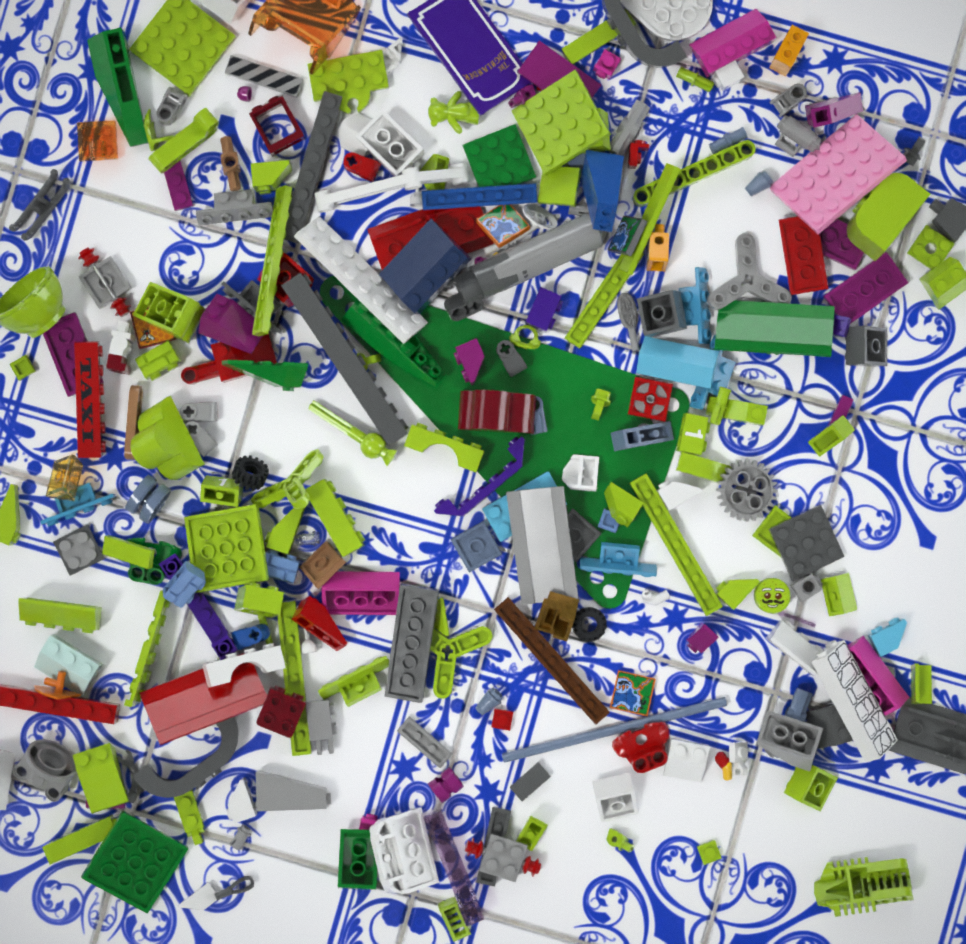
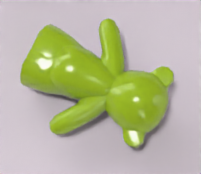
M461 91L455 92L447 104L433 97L428 107V117L431 120L430 124L432 127L447 120L458 134L463 132L458 122L478 125L479 114L470 102L456 104L462 96Z

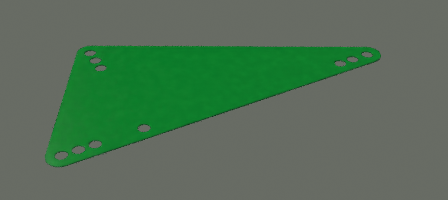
M335 276L327 278L320 287L322 302L326 307H329L336 318L371 356L380 354L341 320L346 313V305L351 302L355 303L358 299ZM333 286H341L343 288L344 295L341 299L336 300L330 296V290ZM429 305L420 313L428 323L415 335L446 375L436 386H433L398 367L380 354L382 361L378 362V364L440 431L446 433L445 437L452 439L453 436L464 439L463 443L469 446L471 442L482 446L481 450L484 451L477 472L488 484H490L488 480L496 473L500 475L505 471L503 467L510 461H513V463L517 461L507 450L510 447L508 443L515 437L518 439L520 437L524 438L523 466L495 490L501 498L506 495V492L514 491L549 471L557 486H564L567 514L573 508L602 533L582 556L599 559L601 542L638 545L640 546V557L651 524L650 518L643 506H641L628 527L619 524L616 533L597 527L603 510H609L604 492L612 482L638 499L630 482L646 473L655 489H660L658 485L665 482L678 443L683 414L688 413L689 410L688 397L682 390L672 387L670 398L678 400L679 408L675 412L668 411L666 422H671L674 440L614 452L611 438L612 432L635 428L643 423L648 425L654 424L651 419L628 415L635 377H644L541 343L537 349H523L513 344L524 360L527 369L511 378L497 354L496 347L503 340L510 341L509 337L513 333L468 318L454 321L447 311ZM519 336L520 341L523 343L531 341V339ZM477 338L484 354V361L475 384L471 385L470 382H465L461 373L464 368L462 364H457L453 353L456 352L455 347ZM502 344L500 352L508 354L510 346ZM596 389H602L611 393L609 398L611 403L609 406L603 407L599 421L591 419L595 408L591 397L595 395ZM495 390L536 395L543 402L548 432L531 435L526 433L458 430L460 391ZM537 400L535 410H537L540 407V404ZM573 455L599 457L596 491L573 490L563 482V469ZM574 561L577 582L600 606L612 609L624 602L633 574L627 576L622 573L607 574L601 571L604 575L603 582L593 584L590 580L592 572L579 569L577 562ZM608 584L614 585L617 589L616 596L610 599L603 595V588Z

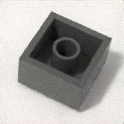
M669 290L637 298L644 336L656 337L687 329L680 291Z

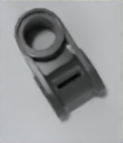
M503 340L498 343L496 347L497 354L511 378L527 369L524 360L510 341ZM502 344L510 346L508 354L500 352Z

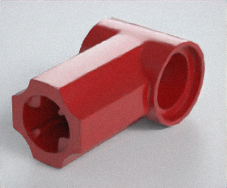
M215 360L193 367H186L181 372L182 381L188 385H195L202 381L220 377ZM189 371H194L195 378L192 381H187L186 374Z

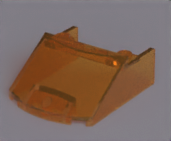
M266 0L254 13L248 35L252 36L260 26L268 31H276L279 27L311 47L309 55L313 59V63L309 73L313 75L327 58L330 59L359 14L361 7L360 5L357 6L353 0Z

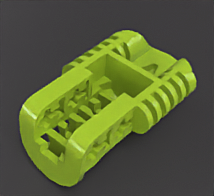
M864 857L865 863L863 864L861 858H857L858 864L856 865L854 859H850L851 865L848 866L847 860H843L844 866L841 867L840 861H836L837 867L835 868L833 862H827L821 878L814 882V895L817 905L834 910L835 917H840L841 910H844V914L847 916L848 909H851L852 915H855V908H858L859 914H862V907H865L866 913H869V906H872L873 912H877L876 905L909 900L914 901L907 859L899 858L869 863L868 857Z

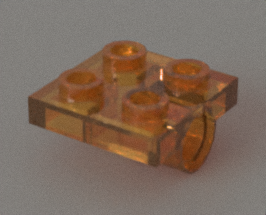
M115 120L77 123L80 162L118 160L117 125Z

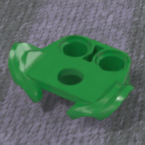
M145 538L126 539V541L148 548H155L157 551L151 569L130 563L128 576L132 581L158 585L166 577L159 563L175 553L180 560L182 558L181 549L165 541H159L158 544L146 542ZM135 567H138L142 570L141 575L135 573ZM153 571H159L161 578L155 577Z

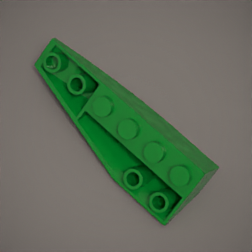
M121 27L102 31L87 40L95 77L129 146L134 147L148 144L143 125L144 117L125 32Z
M359 300L342 317L341 320L367 344L415 377L436 386L446 375L416 335L403 344Z

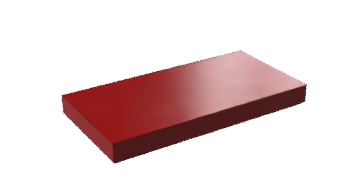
M798 216L778 219L791 295L829 289L820 234L814 232Z

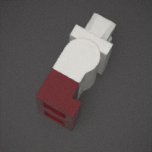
M118 321L117 330L111 331L113 338L110 343L106 369L126 375L131 374L132 368L127 365V361L133 349L132 343H135L136 339L132 335L133 325H130L128 322Z

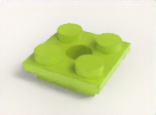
M926 224L907 254L932 270L944 261L955 243ZM927 244H932L935 247L933 254L926 252L925 247Z

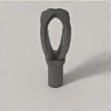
M244 876L214 895L218 901L229 895L249 891L254 887V880L251 876ZM245 880L251 881L249 886L233 890L239 883Z

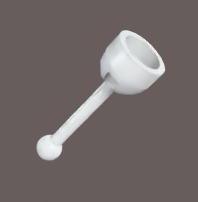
M419 160L416 161L414 166L421 167V162ZM419 188L415 189V193L410 196L409 205L412 207H422V193H419Z
M304 629L305 641L301 645L302 654L317 652L315 642L309 640L308 631Z

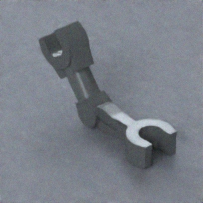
M127 749V760H122L120 755L117 758L121 764L128 767L133 775L139 769L134 764L132 753ZM132 778V785L128 793L130 803H134L139 785L134 778Z

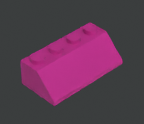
M754 9L690 43L689 46L706 78H708L716 70L735 60L738 62L774 43L777 37L764 16L757 9Z
M337 571L321 587L322 605L325 606L330 615H396L400 590V572Z
M864 635L848 644L849 650L884 715L886 716L899 709L910 697Z

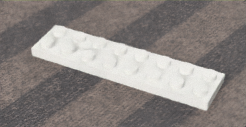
M320 216L295 234L294 237L403 344L428 323L420 314H414L383 278Z

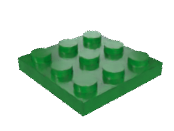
M516 124L462 145L478 187L519 185L536 178Z

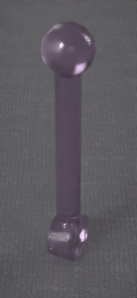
M784 610L778 613L780 617L785 616L814 628L816 626L815 623L788 614Z

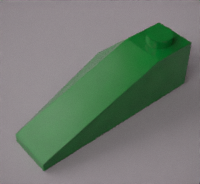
M248 360L222 361V365L274 387H280L282 391L293 392L294 388L301 387L308 368V363L296 362L273 364L271 361H259L257 363Z

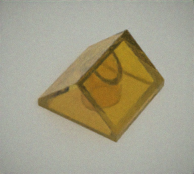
M71 454L54 461L46 497L75 500L83 469V464L75 455Z

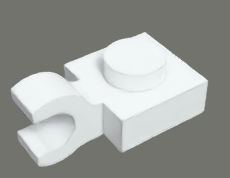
M747 742L729 743V762H733L732 774L740 775L741 770V776H747L748 767L744 764L745 761H748Z

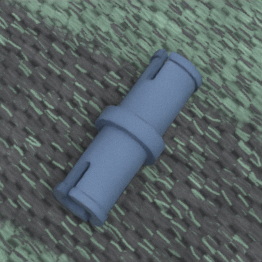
M742 126L730 134H724L722 138L708 145L712 154H715L748 138V135Z

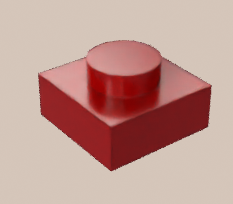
M495 708L491 727L510 731L513 711Z

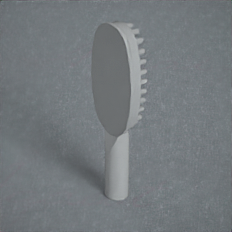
M622 293L617 299L620 321L628 329L632 352L639 351L640 348L635 329L638 323L635 301L630 294Z

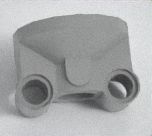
M47 739L35 740L30 743L20 762L13 768V774L17 779H28L34 787L45 790L46 797L52 802L59 801L68 791L69 783L76 773L72 752L65 746Z

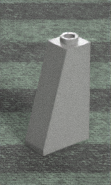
M265 771L256 772L257 811L327 809L328 804H331V793H327L326 787Z

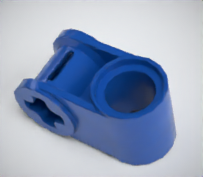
M258 624L231 632V636L237 650H241L268 639L270 629L265 624Z

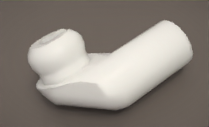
M650 590L642 592V600L653 606H657L671 598L667 590L659 594L653 593Z

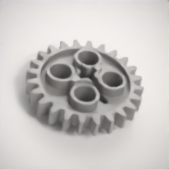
M745 459L744 463L742 460H738V466L735 463H731L732 469L725 467L724 469L727 474H720L723 481H717L721 485V488L716 489V491L721 492L717 499L723 500L719 505L726 506L724 509L725 513L731 511L730 517L734 518L737 515L736 518L739 521L742 518L746 522H749L750 518L752 521H756V515L759 518H763L762 512L769 513L767 507H774L771 500H777L773 496V493L778 492L777 489H773L777 482L771 481L775 475H768L770 468L763 470V463L757 466V460H753L752 463L750 459ZM739 474H742L744 476V480L741 484L738 482ZM757 479L761 480V487L759 489L755 485ZM732 485L761 492L762 496L732 488ZM735 492L739 495V499L736 502L732 498ZM753 497L756 499V505L754 507H752L750 504V500Z

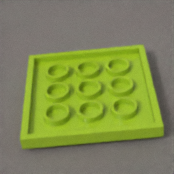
M167 0L129 48V51L190 97L236 36L190 0Z
M573 70L525 101L524 105L521 104L511 110L545 175L555 171L611 135L576 70Z
M258 504L184 517L190 563L194 567L201 569L205 574L206 583L204 587L195 593L246 585L249 582L269 581Z

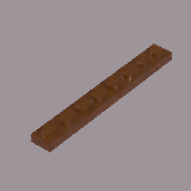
M509 597L494 609L595 725L610 713L541 633L534 629V625Z

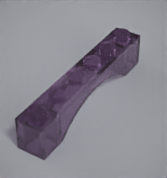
M442 808L424 815L423 819L448 876L466 927L484 920V913Z

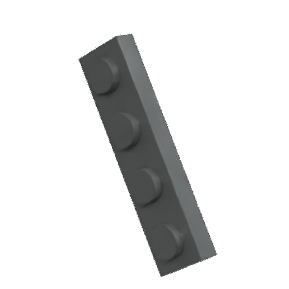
M492 806L484 843L485 848L490 833L506 838L511 810ZM478 870L476 883L495 887L497 877Z

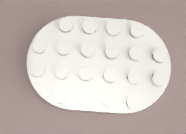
M620 0L623 8L627 9L651 34L667 41L686 40L699 33L708 22L713 8V0Z

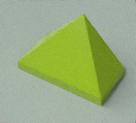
M433 154L419 172L448 169L449 158ZM446 182L424 184L427 190L445 189Z
M440 597L437 603L434 628L444 636H449L444 597Z

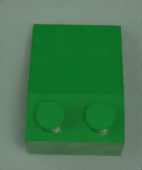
M340 830L338 889L377 890L378 869L371 844L370 830Z

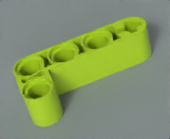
M203 108L194 116L191 124L155 150L148 160L161 174L166 172L209 139L217 131L219 121L207 108Z

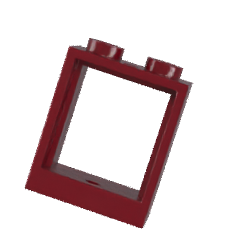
M283 95L272 97L268 100L269 103L264 106L257 105L249 113L272 157L305 140V136ZM283 106L296 132L271 145L257 119Z

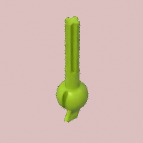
M315 400L309 405L308 410L361 444L360 450L365 457L370 459L381 457L386 466H389L395 458L397 450L386 448V441L382 435L378 433L365 434Z

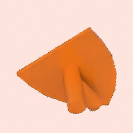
M58 671L57 680L48 677L44 679V684L51 687L34 685V690L38 693L57 700L81 696L79 693L63 689L66 676L64 671Z

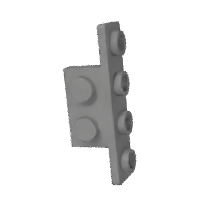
M252 189L214 193V208L196 210L198 225L272 217L273 206L271 202L253 204Z

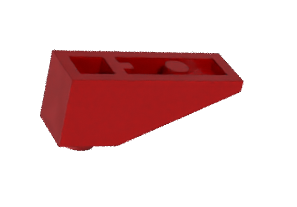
M308 596L299 603L291 620L335 651H339L347 645L345 638L327 609L316 598Z

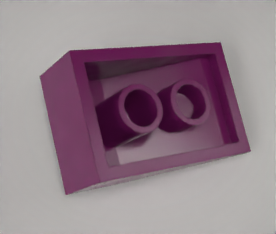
M219 294L215 295L201 315L199 334L252 354L264 336L252 335L255 318L237 302Z

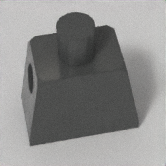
M935 198L929 206L937 214L932 223L947 239L955 243L966 230V206L952 198L945 204Z

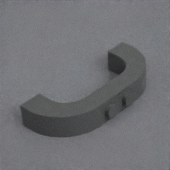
M602 0L604 12L608 17L607 23L611 30L615 29L618 34L616 38L621 47L625 46L628 53L636 61L648 67L665 68L687 57L678 40L662 49H655L646 45L625 12L620 0Z
M235 716L216 723L221 732L219 748L182 777L174 780L162 778L148 763L133 774V778L145 791L159 797H177L189 792L194 787L198 790L207 783L205 781L206 778L210 775L214 778L222 772L220 768L233 756L239 740V728Z

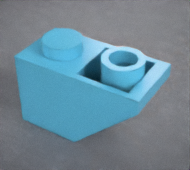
M897 617L888 621V626L883 628L878 626L871 630L872 633L868 637L879 657L899 648L907 624L905 619Z

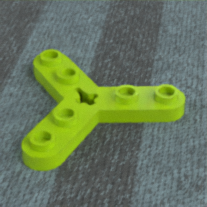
M319 449L309 452L287 479L257 492L251 499L252 504H258L259 508H265L270 503L281 501L284 497H287L295 509L305 508L309 504L310 496L303 483L322 464L323 454Z
M481 626L451 639L446 638L434 628L431 651L437 655L433 683L435 696L441 699L449 697L453 687L456 657L489 644L492 640V632L488 627ZM446 645H449L453 653H449L448 660L445 661V652H442V648H446Z

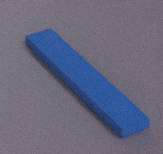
M536 183L421 191L423 210L538 203Z

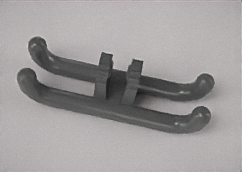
M56 169L50 171L49 178L17 221L9 225V230L15 232L22 227L33 211L39 214V217L30 229L21 235V239L24 241H28L35 235L70 187V180L64 178L62 186L49 202L44 198L58 178V171Z

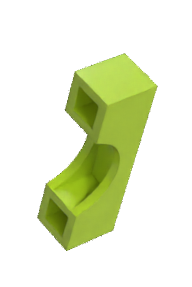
M418 422L416 426L411 425L404 444L405 447L423 453L432 445H447L455 452L459 467L477 473L484 451L481 450L482 446L472 442L469 446L463 443L464 439L456 436L450 439L445 437V432L437 429L431 432L427 430L428 426Z

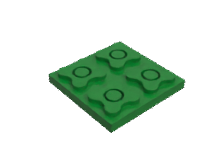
M122 810L82 873L81 878L148 914L189 848L185 844Z

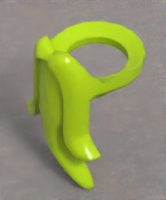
M148 109L143 125L150 151H155L160 142L170 140L175 135L157 138L154 128L155 122H151V109Z

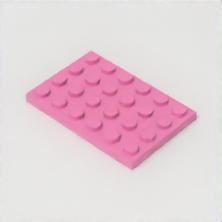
M856 114L823 141L819 148L820 150L810 152L771 185L770 190L814 232L820 234L904 164L907 159L906 156Z

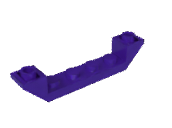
M515 437L508 443L510 447L507 450L517 461L515 463L510 461L503 467L505 471L502 474L498 475L496 473L488 480L490 484L485 488L483 485L474 492L475 496L471 500L466 498L461 502L459 510L450 499H441L434 505L436 507L434 512L440 515L463 517L522 468L524 438L520 437L518 439Z
M176 553L159 563L169 580L184 564ZM203 592L194 593L193 600L187 605L210 639L211 646L219 659L224 660L226 659L225 655L235 653L238 650L230 633Z

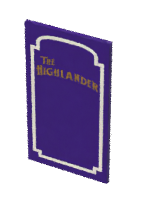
M428 0L407 13L409 19L480 116L522 88L532 84L517 73L522 66V62L477 0Z

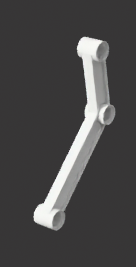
M458 163L449 166L450 169L420 172L418 167H412L402 170V175L332 193L331 190L319 191L314 193L318 213L329 212L335 209L334 205L405 187V190H414L421 188L422 184L451 181L453 186L464 185L470 182L466 163Z

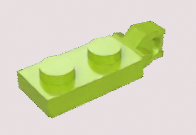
M190 790L183 795L174 797L185 833L187 837L192 836L196 846L204 842L201 833L205 831L194 792Z

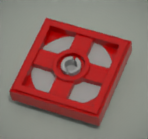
M635 377L628 415L666 422L673 384Z

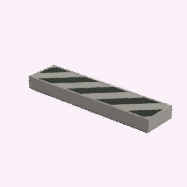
M230 55L224 72L227 75L296 98L303 82L302 78Z

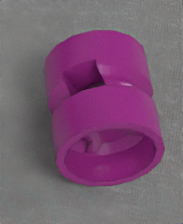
M450 767L441 773L440 778L435 777L428 783L433 793L442 803L451 797L452 792L457 793L464 787L461 780Z

